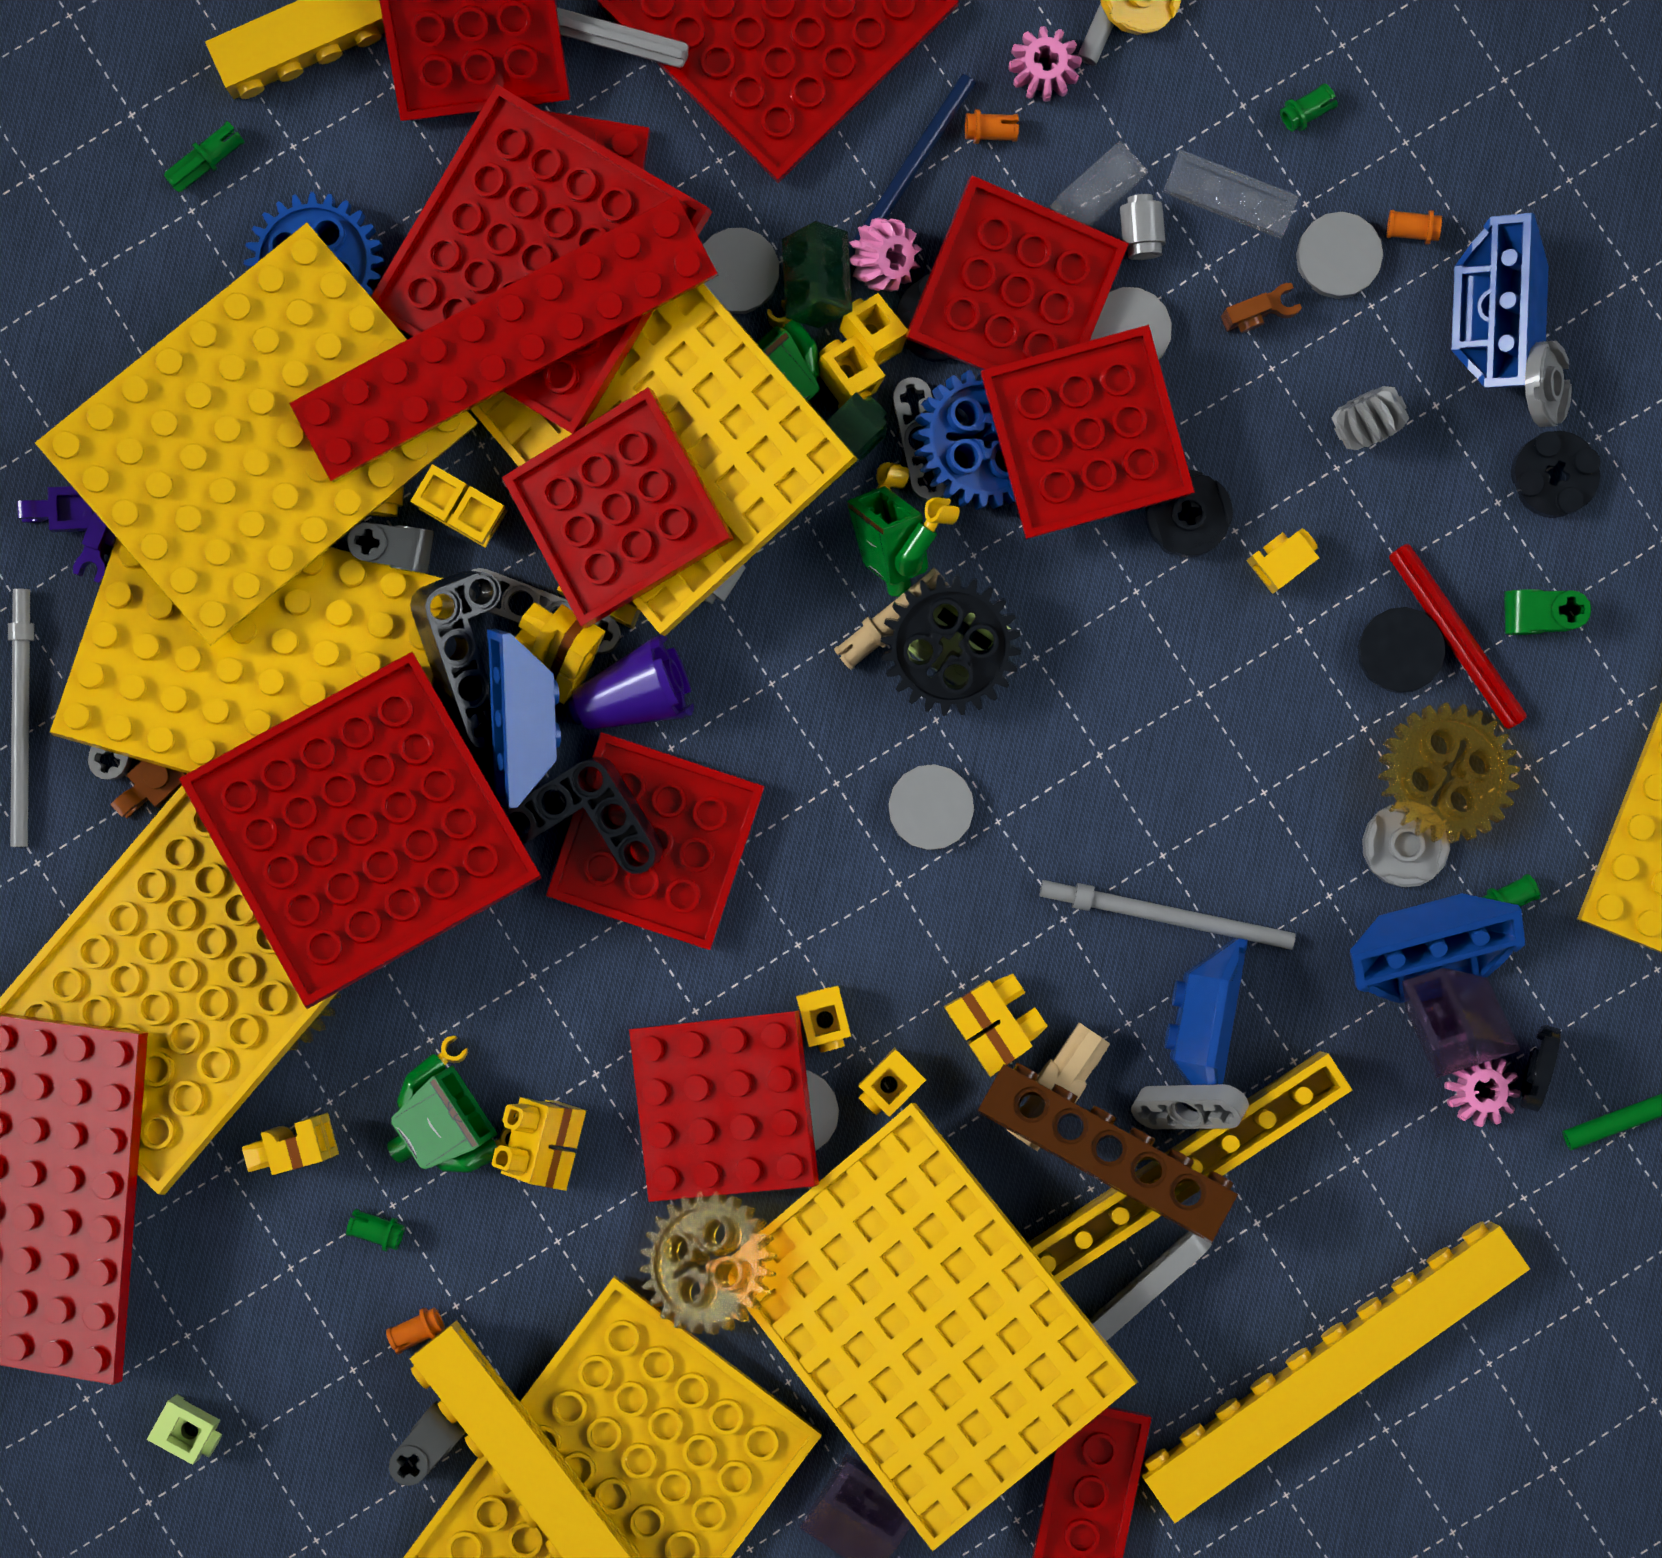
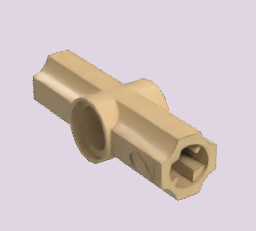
M1078 1023L1054 1060L1050 1059L1042 1068L1036 1082L1052 1090L1054 1084L1067 1089L1078 1096L1075 1101L1076 1103L1087 1085L1086 1079L1098 1065L1110 1043L1081 1023ZM1029 1095L1020 1107V1112L1027 1118H1036L1043 1113L1045 1102L1039 1096ZM1006 1129L1016 1138H1018L1019 1140H1021L1037 1152L1040 1149V1147L1036 1146L1035 1144L1027 1141L1026 1139Z

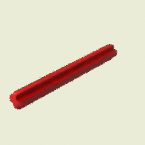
M1405 544L1392 552L1389 556L1390 561L1427 615L1436 622L1445 641L1504 727L1510 729L1524 721L1527 717L1525 711L1411 545Z

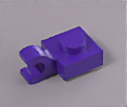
M72 486L47 487L48 500L17 501L18 519H22L23 523H37L49 520V530L52 533L87 531L94 513Z
M95 512L81 543L85 545L83 551L74 562L73 573L82 577L85 568L89 564L94 563L97 566V574L94 581L101 584L108 564L105 561L104 555H108L111 547H114L116 536Z

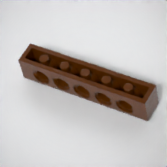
M1016 1063L1013 1069L1003 1064L978 1109L981 1115L1212 1244L1238 1196L1237 1193L1231 1191L1234 1184L1232 1181L1211 1170L1207 1177L1191 1168L1195 1161L1184 1154L1171 1149L1167 1155L1152 1147L1155 1139L1134 1127L1127 1133L1113 1125L1117 1118L1103 1109L1093 1105L1089 1112L1075 1104L1078 1096L1067 1089L1054 1084L1052 1090L1037 1083L1039 1075L1019 1063ZM1029 1095L1039 1096L1045 1102L1043 1113L1036 1118H1027L1020 1112L1021 1101ZM1069 1116L1080 1119L1084 1125L1082 1134L1074 1140H1067L1058 1132L1061 1120ZM1105 1138H1114L1122 1145V1154L1115 1161H1104L1096 1152L1098 1144ZM1147 1159L1157 1162L1162 1171L1160 1178L1150 1184L1140 1181L1135 1173L1137 1165ZM1190 1181L1199 1187L1201 1197L1194 1205L1186 1206L1176 1199L1175 1188L1181 1182Z

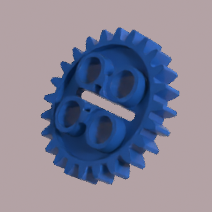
M310 192L307 204H303L296 194L292 195V208L287 209L278 201L276 206L279 215L273 217L264 212L262 215L268 226L265 229L256 226L252 227L253 232L260 239L259 242H248L245 245L250 252L255 254L254 258L243 261L248 269L305 223H308L319 237L328 228L339 229L340 235L338 240L334 244L328 245V247L346 269L351 270L352 276L370 297L374 292L370 288V284H378L382 278L381 275L374 272V269L385 266V261L382 257L373 254L380 251L383 245L380 240H368L376 233V229L372 224L360 227L366 218L361 210L349 216L351 212L349 201L344 200L338 208H335V198L332 194L326 196L323 204H319V200L314 192Z
M968 370L961 375V381L953 375L946 380V387L940 384L932 390L935 398L928 397L922 402L921 405L928 413H920L915 417V421L922 425L924 429L912 434V438L924 442V446L915 451L914 455L927 457L928 460L920 471L921 473L930 471L935 473L936 476L930 483L931 487L941 483L946 485L943 498H949L953 494L958 493L960 507L968 504L972 498L976 510L984 508L987 501H989L992 509L1002 506L1003 499L1008 504H1011L1015 499L1008 473L998 468L995 461L996 453L1002 455L981 374L979 373L977 379H975L973 372ZM956 408L966 412L969 419L968 426L962 425L957 421L955 417ZM980 433V439H970ZM946 434L959 437L961 440L950 441L946 438ZM993 440L992 443L984 447V441ZM955 450L961 451L967 457V469L960 467L954 459Z

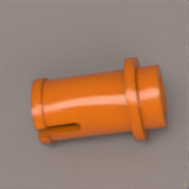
M975 109L974 113H966L965 139L973 140L974 144H979L980 140L1017 142L1019 124H1016V122L1019 121L1018 114H981L980 109Z
M1390 210L1387 223V238L1397 237L1425 240V245H1429L1431 241H1439L1442 215H1434V210H1429L1428 214Z
M424 1307L420 1309L419 1315L386 1329V1335L391 1348L395 1349V1353L399 1355L430 1338L433 1339L445 1330V1326L436 1308L428 1310Z

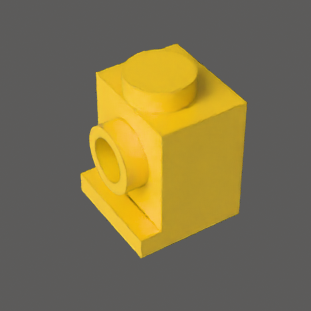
M879 293L865 301L859 298L845 308L842 313L843 319L839 328L840 332L847 340L855 335L878 366L902 352L907 339L905 336L908 329Z
M855 335L843 343L836 339L819 352L821 357L818 362L820 367L819 376L838 400V408L842 413L875 394L886 376Z
M1301 528L1290 538L1282 532L1263 547L1268 555L1264 557L1260 551H1257L1246 561L1273 594L1319 559V556L1315 553L1318 546L1312 536L1305 529Z
M835 985L797 995L796 998L809 1047L818 1045L820 1053L844 1047L843 1039L851 1037L839 986ZM827 1011L832 1014L833 1023L830 1027L822 1028L817 1024L816 1018L820 1012Z
M894 1047L858 1084L864 1091L858 1098L876 1116L883 1110L890 1117L926 1079ZM891 1076L896 1079L897 1087L893 1092L888 1093L881 1089L880 1082L884 1077Z

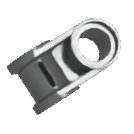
M361 523L350 531L348 548L352 555L362 561L390 565L391 568L428 573L434 531L401 525L394 527L376 523ZM373 530V538L380 539V544L378 548H371L368 555L366 554V547L359 545L360 537H367L369 531Z
M437 1400L411 1429L412 1432L390 1458V1475L401 1485L411 1486L423 1480L440 1459H444L466 1433L458 1421L452 1424L447 1420L439 1409ZM413 1454L417 1455L420 1459L416 1464L419 1470L414 1468L410 1472L405 1471L403 1468L406 1463L404 1457L409 1458Z

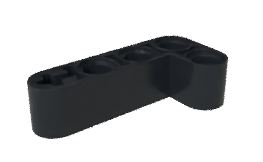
M463 571L421 587L412 596L410 606L447 713L465 744L486 749L493 747L490 683L468 618L495 607L500 600L501 587L498 580L489 573ZM477 580L481 587V593L479 598L473 602L469 595V589L471 584ZM438 595L442 600L443 606L439 615L434 617L430 610V604L433 598ZM453 636L456 641V650L448 658L445 654L444 646L447 639ZM467 677L470 682V689L467 695L461 698L458 686L460 681ZM478 720L482 721V726H479ZM476 728H477V735L474 734V729H476Z

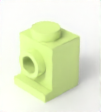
M176 1394L167 1401L147 1440L193 1465L201 1458L202 1454L209 1458L222 1437V1434L216 1431L221 1420L184 1400V1397ZM186 1422L198 1427L197 1436H190L185 1432Z

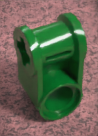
M1539 589L1504 591L1505 635L1543 634L1544 632L1570 631L1586 624L1591 615L1590 601L1584 594L1578 591H1543ZM1568 604V607L1576 609V616L1568 619L1567 615L1559 614V607Z

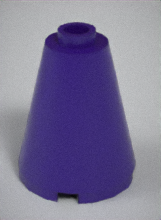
M663 635L651 638L573 690V699L569 700V709L576 724L582 723L586 729L591 730L676 720L691 716L694 711V704L686 705L684 698L685 694L691 692L690 683L674 647L666 649L663 645L668 638Z

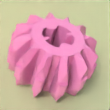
M1045 26L1040 27L1038 39L1027 31L1022 37L1024 45L1014 44L1011 53L1017 59L1009 62L1008 70L1018 73L1013 82L1016 88L1026 84L1029 85L1026 97L1032 99L1035 96L1036 90L1042 91L1043 101L1048 102L1051 99L1052 89L1063 97L1068 91L1066 83L1076 84L1079 75L1074 69L1081 66L1082 58L1072 55L1077 46L1074 40L1064 44L1061 43L1064 34L1062 29H1058L1055 32L1054 38L1048 37V30ZM1039 58H1047L1048 65H1052L1051 69L1048 71L1043 70L1042 64L1038 63Z
M883 218L871 219L870 226L858 227L860 240L849 242L856 250L855 255L847 260L851 265L857 266L853 276L859 281L865 282V286H868L869 289L876 291H898L900 283L912 282L909 271L910 269L920 268L919 264L914 261V255L922 250L917 244H913L917 233L913 232L912 229L905 228V223H902V221L892 218L889 220Z
M1482 1052L1478 1063L1472 1055L1464 1056L1463 1062L1466 1070L1455 1065L1450 1068L1451 1073L1458 1077L1457 1083L1448 1081L1444 1084L1445 1089L1457 1092V1095L1447 1100L1448 1106H1461L1457 1117L1460 1120L1466 1121L1473 1115L1475 1126L1483 1127L1487 1117L1493 1124H1500L1501 1115L1499 1109L1509 1114L1515 1111L1513 1105L1506 1102L1508 1096L1518 1098L1521 1095L1520 1090L1508 1087V1084L1518 1079L1517 1073L1507 1072L1503 1074L1507 1067V1061L1499 1058L1492 1064L1490 1053ZM1478 1081L1483 1083L1489 1081L1490 1085L1485 1086V1088L1490 1089L1488 1097L1478 1096L1476 1098L1475 1094H1478L1479 1091L1474 1090V1087Z

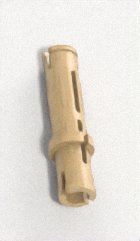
M933 567L929 573L908 590L917 596L920 595L921 580H924L931 589L936 588L937 575L941 574ZM905 593L900 595L874 618L869 616L862 621L863 626L834 648L838 656L841 655L840 659L850 670L855 668V665L879 646L884 648L888 645L881 642V636L893 634L894 630L886 626L884 621L886 618H899V615L892 606L894 602L907 606L909 602L906 599Z

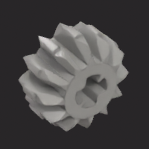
M1382 386L1375 390L1372 389L1353 400L1347 401L1345 405L1338 407L1332 416V421L1335 425L1334 430L1339 440L1343 441L1346 449L1359 450L1363 447H1369L1394 435L1396 431L1403 429L1409 420L1405 410L1407 407L1402 396L1398 395L1395 387Z

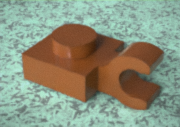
M1292 283L1281 284L1270 293L1265 292L1227 307L1221 315L1226 331L1229 332L1239 328L1241 333L1256 329L1265 324L1263 318L1270 313L1280 318H1291L1297 315L1302 309L1301 304L1286 307L1280 300L1281 295L1292 291L1294 288Z
M141 761L126 775L133 782L134 786L123 792L110 805L121 817L126 819L132 816L147 800L159 808L181 787L182 784L178 778L186 774Z

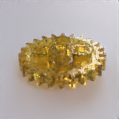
M1443 703L1439 706L1438 714L1429 705L1422 709V718L1415 712L1406 717L1409 727L1400 723L1393 729L1399 739L1390 737L1384 742V745L1393 753L1383 754L1378 760L1389 766V770L1378 775V779L1390 781V787L1385 789L1381 795L1384 797H1395L1396 802L1389 808L1390 813L1402 809L1405 815L1400 824L1404 826L1414 820L1417 823L1415 829L1416 836L1423 834L1427 829H1431L1432 842L1440 840L1444 832H1446L1450 844L1459 841L1460 832L1469 841L1476 838V828L1483 834L1492 830L1489 819L1498 823L1505 818L1499 807L1508 809L1514 805L1515 802L1506 793L1519 789L1520 785L1509 780V776L1518 773L1520 767L1508 765L1507 760L1517 754V751L1503 749L1502 744L1506 742L1509 735L1503 734L1496 737L1493 734L1498 723L1496 720L1485 726L1481 724L1483 711L1479 710L1469 718L1467 717L1465 704L1460 705L1454 714H1452L1448 703ZM1432 735L1441 736L1447 743L1446 754L1437 753L1431 746ZM1465 740L1467 742L1466 748L1451 770V775L1454 779L1443 786L1438 799V805L1434 807L1431 805V800L1447 776V771L1443 768L1455 760L1460 741ZM1470 755H1477L1485 763L1484 774H1478L1472 770L1469 764ZM1414 772H1419L1426 776L1429 783L1427 792L1419 791L1415 788L1412 782ZM1452 792L1460 793L1466 799L1467 808L1465 812L1458 811L1453 807L1451 803Z
M698 1191L696 1200L694 1198H687L684 1195L681 1197L682 1208L673 1204L667 1205L670 1215L669 1219L655 1217L660 1231L658 1233H646V1236L654 1244L652 1248L641 1249V1254L650 1257V1264L644 1265L639 1269L640 1272L651 1274L652 1279L647 1281L642 1287L644 1290L656 1291V1294L649 1302L650 1305L664 1306L660 1317L667 1320L674 1319L675 1328L686 1329L689 1327V1333L702 1334L705 1329L706 1334L718 1335L720 1326L723 1330L733 1331L735 1330L734 1318L742 1322L749 1321L747 1307L759 1310L762 1308L759 1300L756 1298L758 1292L770 1294L771 1292L763 1284L764 1277L776 1276L775 1271L766 1268V1262L777 1258V1254L765 1251V1246L773 1241L774 1238L772 1235L759 1233L767 1222L760 1218L752 1219L756 1209L748 1205L741 1207V1198L730 1196L727 1199L726 1195H720L718 1191H714L712 1197H704L702 1191ZM723 1224L725 1236L722 1242L718 1244L715 1235L719 1226ZM686 1241L687 1253L680 1260L678 1249L681 1243ZM740 1246L741 1250L738 1254L731 1257L727 1256ZM709 1255H711V1256H716V1257H720V1258H718V1259H713V1260L710 1261V1256H709ZM706 1264V1270L696 1268ZM736 1265L738 1268V1278L733 1285H730L728 1279L729 1271ZM683 1269H690L676 1279L675 1275L677 1272ZM698 1281L700 1294L693 1301L691 1298V1288Z

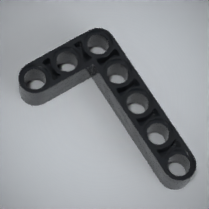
M595 756L578 763L527 795L517 808H506L504 810L523 845L584 808L617 862L625 871L631 874L643 873L659 862L663 854L660 838L615 766L604 757ZM588 767H595L601 772L603 783L599 789H594L586 783L585 771ZM552 789H557L565 795L567 805L564 811L555 810L550 805L549 794ZM610 804H617L625 810L626 821L623 826L615 825L609 820L608 808ZM516 812H522L529 818L530 830L528 833H521L515 828L513 817ZM633 841H640L648 847L649 859L647 862H639L632 857L630 847Z

